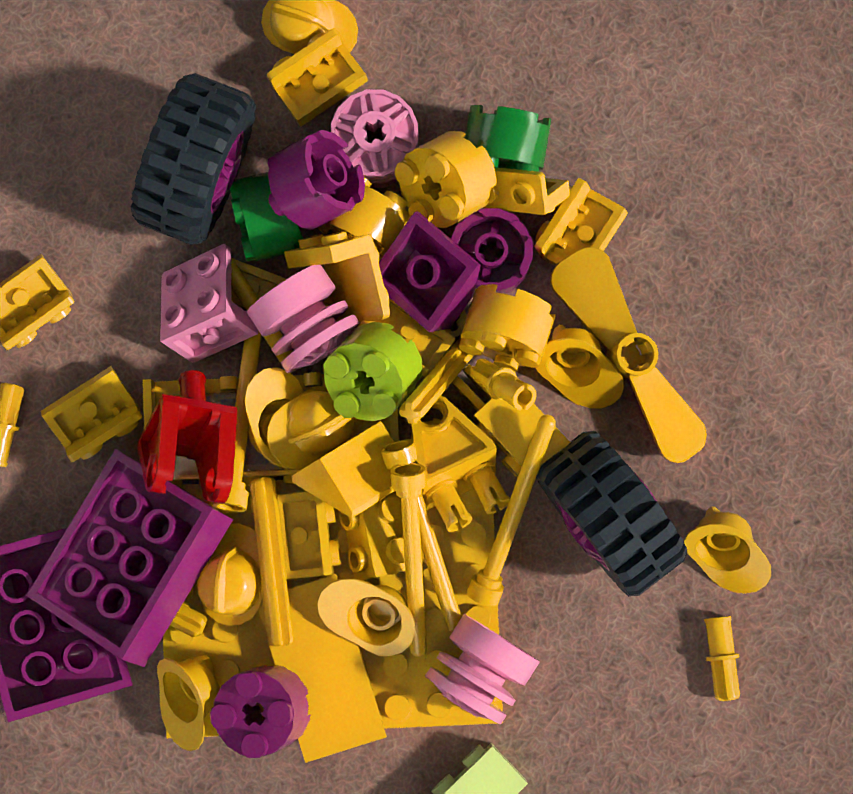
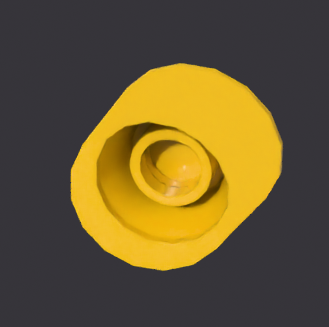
M269 0L263 9L261 23L264 34L272 45L283 51L296 54L305 48L309 40L315 35L327 33L333 28L340 34L342 42L349 52L352 51L357 43L358 26L356 19L348 7L337 0Z
M563 325L555 327L552 337L547 342L542 361L536 370L567 399L577 405L587 408H604L614 404L621 397L624 389L623 376L617 367L602 353L598 339L585 329L566 328Z
M278 367L263 369L252 377L246 387L244 405L249 422L248 434L250 442L256 451L274 465L287 468L279 464L270 453L267 444V426L272 415L281 406L302 394L304 390L296 377Z
M316 386L304 391L281 406L272 415L267 426V444L270 453L279 464L289 469L302 470L346 443L352 436L355 427V417L344 418L335 411L334 401L331 399L326 387Z
M712 506L708 508L705 517L702 518L698 526L689 531L684 539L689 556L696 561L713 582L724 589L743 594L757 592L765 587L771 578V564L766 555L754 542L751 527L738 514L720 512L716 507Z
M239 523L230 524L197 581L198 595L206 613L216 622L227 626L242 625L252 619L260 609L263 599L256 531L252 527Z
M344 578L330 583L321 591L317 603L319 616L325 626L336 634L358 644L367 651L382 656H393L402 653L411 645L416 633L415 620L407 607L404 597L396 589L387 585H372L356 578Z
M206 655L188 658L180 662L169 658L162 659L157 665L160 691V710L165 728L172 740L182 749L187 751L199 749L204 741L205 717L214 707V700L220 690L215 678L212 661Z

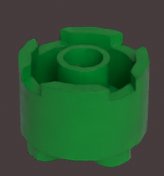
M482 105L470 106L465 139L469 140L476 148L482 145L487 150L494 167L498 168V166L507 169L538 172L543 170L551 118L538 120V113L498 106L497 110H494V114L482 113Z
M268 172L236 179V182L233 183L230 189L232 195L231 202L236 223L240 224L241 241L247 262L285 255V251L299 248L298 240L303 239L299 226L288 219L286 215H277L269 204V195L272 192Z

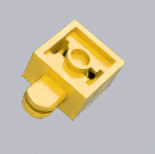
M468 364L463 369V372L489 401L485 404L458 376L451 384L477 411L472 421L504 453L506 457L502 459V464L518 478L538 421L544 414L535 404L528 410L521 409V411H518L505 400L493 399L489 396L487 389L476 383L475 378L470 376L469 370L472 366ZM556 426L541 465L571 443Z

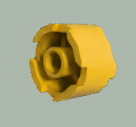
M448 131L407 153L404 159L397 163L394 174L399 182L401 194L404 200L408 202L410 218L414 212L418 211L436 227L447 228L488 205L491 188L496 186L497 179L494 164L487 150L482 145L476 148L469 140L463 138L466 133L462 131Z
M364 178L365 190L363 200L355 204L351 211L319 226L318 229L323 234H327L329 229L334 233L346 231L347 237L372 234L374 245L379 252L380 259H382L410 219L409 212L405 210L408 202L391 191H386L384 195L370 188L372 184Z
M496 284L481 285L476 288L461 333L460 349L471 355L489 357L494 360L493 364L496 366L508 367L514 372H517L518 366L539 367L556 314H550L552 306L538 296L517 289L515 296L504 293H496L498 286Z

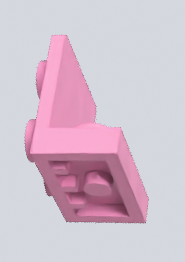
M226 244L213 248L162 274L160 342L191 363L202 360L258 334V329L247 312L231 301V248Z

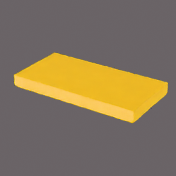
M337 574L288 589L293 642L283 646L274 647L269 645L275 666H284L297 674L308 690L306 698L309 705L308 715H310V721L303 735L298 738L305 763L387 737L359 645L333 632L325 626L319 616L317 603L321 591L330 583L338 580ZM262 599L261 607L258 611L267 637L264 602Z

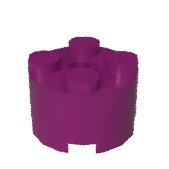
M320 130L271 156L267 162L269 167L268 178L272 192L269 195V204L274 212L279 216L286 215L288 219L300 227L313 230L351 211L355 204L361 202L364 198L365 190L363 171L360 164L353 167L349 157L343 149L347 148L348 144L335 133Z
M483 208L469 215L456 226L451 237L453 242L481 265L475 290L481 285L496 284L498 285L496 293L505 294L513 291L524 280L533 259V241L531 236H529L527 228L519 221L515 214L500 208ZM487 244H493L496 246V253L501 254L502 257L500 259L495 257L494 262L485 261V255L479 253V249L486 250Z
M263 665L238 673L221 686L214 700V707L210 712L211 724L216 728L217 733L225 744L240 755L247 758H260L273 754L291 745L303 735L310 721V715H308L309 705L306 698L308 694L307 687L297 674L284 666ZM260 704L264 708V711L262 713L259 707Z

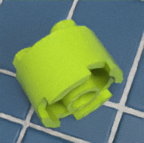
M380 322L360 325L328 356L323 364L325 386L331 399L334 401L335 411L344 418L355 417L356 419L367 421L385 419L391 416L414 391L417 382L422 376V358L412 340L407 343L401 335L392 331L394 326Z

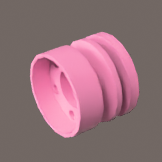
M366 89L351 95L338 107L331 122V132L348 144V147L343 150L349 157L353 167L360 164L364 178L372 184L370 188H385L397 183L398 181L394 174L397 163L401 162L407 153L418 148V123L412 108L400 96L386 90ZM378 128H381L384 140L375 139L372 143H369L366 131L375 132Z
M321 265L310 266L286 279L257 300L247 311V314L263 337L280 330L284 333V336L271 349L276 356L294 348V351L281 362L287 373L308 365L311 366L326 358L360 324L355 315L348 316L338 322L335 321L349 308L345 300L327 307L323 303L336 287Z
M463 614L449 637L463 651L459 658H456L447 653L440 652L437 659L452 670L446 675L430 667L425 677L435 684L444 697L476 717L490 719L501 724L506 714L491 704L493 699L497 697L513 706L516 700L502 687L503 683L508 679L525 686L538 666L539 661L481 623Z

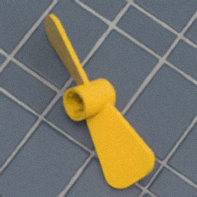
M587 247L559 262L551 272V289L607 349L606 357L617 367L623 378L629 379L661 456L672 463L687 461L704 447L707 437L705 425L655 367L658 361L657 345L649 336L637 333L609 256L599 248Z

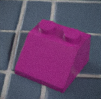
M418 211L413 213L379 262L383 284L387 289L389 298L428 332L451 328L474 295L481 267L475 259Z

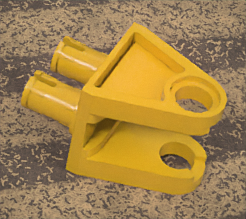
M441 395L432 408L441 411L443 414L442 420L433 418V421L422 422L419 420L417 424H411V439L414 440L416 446V463L423 465L426 470V487L422 489L426 508L429 510L436 506L446 524L448 532L458 531L456 523L459 522L461 528H464L473 519L466 510L459 495L475 489L487 514L496 513L494 507L496 504L500 511L507 507L510 498L506 495L496 477L497 447L493 440L447 398Z

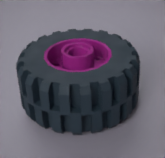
M196 73L185 75L178 80L158 114L157 122L150 133L146 149H144L141 165L135 178L136 184L132 192L131 212L139 225L190 245L202 243L208 238L229 198L230 189L237 178L247 151L248 141L251 137L256 104L248 93Z
M596 431L582 432L570 444L540 466L536 479L549 500L563 517L568 531L588 556L597 561L613 582L628 597L640 596L684 562L687 547L671 520L666 516L664 510L639 476Z

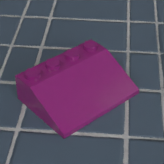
M115 449L26 596L121 660L145 667L233 519L171 481H167L165 484V494L148 492L145 488L141 464Z
M67 528L0 546V705L5 722H12L133 686L126 661L121 660L26 596Z

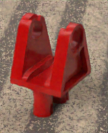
M197 370L185 371L178 378L180 396L162 394L138 441V453L145 488L148 492L165 494L166 482L172 481L174 477L176 456L187 457L189 460H195L205 501L225 503L230 495L233 483L237 407L207 402L205 374Z

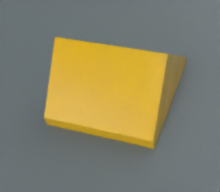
M382 421L293 474L292 483L353 518L395 491L391 487V469L386 468L381 453L385 446L394 443Z

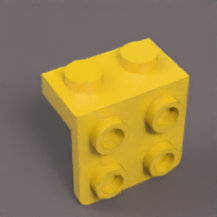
M346 231L325 236L323 234L310 236L298 240L299 248L284 252L288 268L324 264L327 275L336 287L331 294L333 304L345 300L349 307L337 318L339 321L351 315H355L359 322L362 320L378 321L390 316L389 294L383 284L379 267V252L374 245L372 234L347 237Z

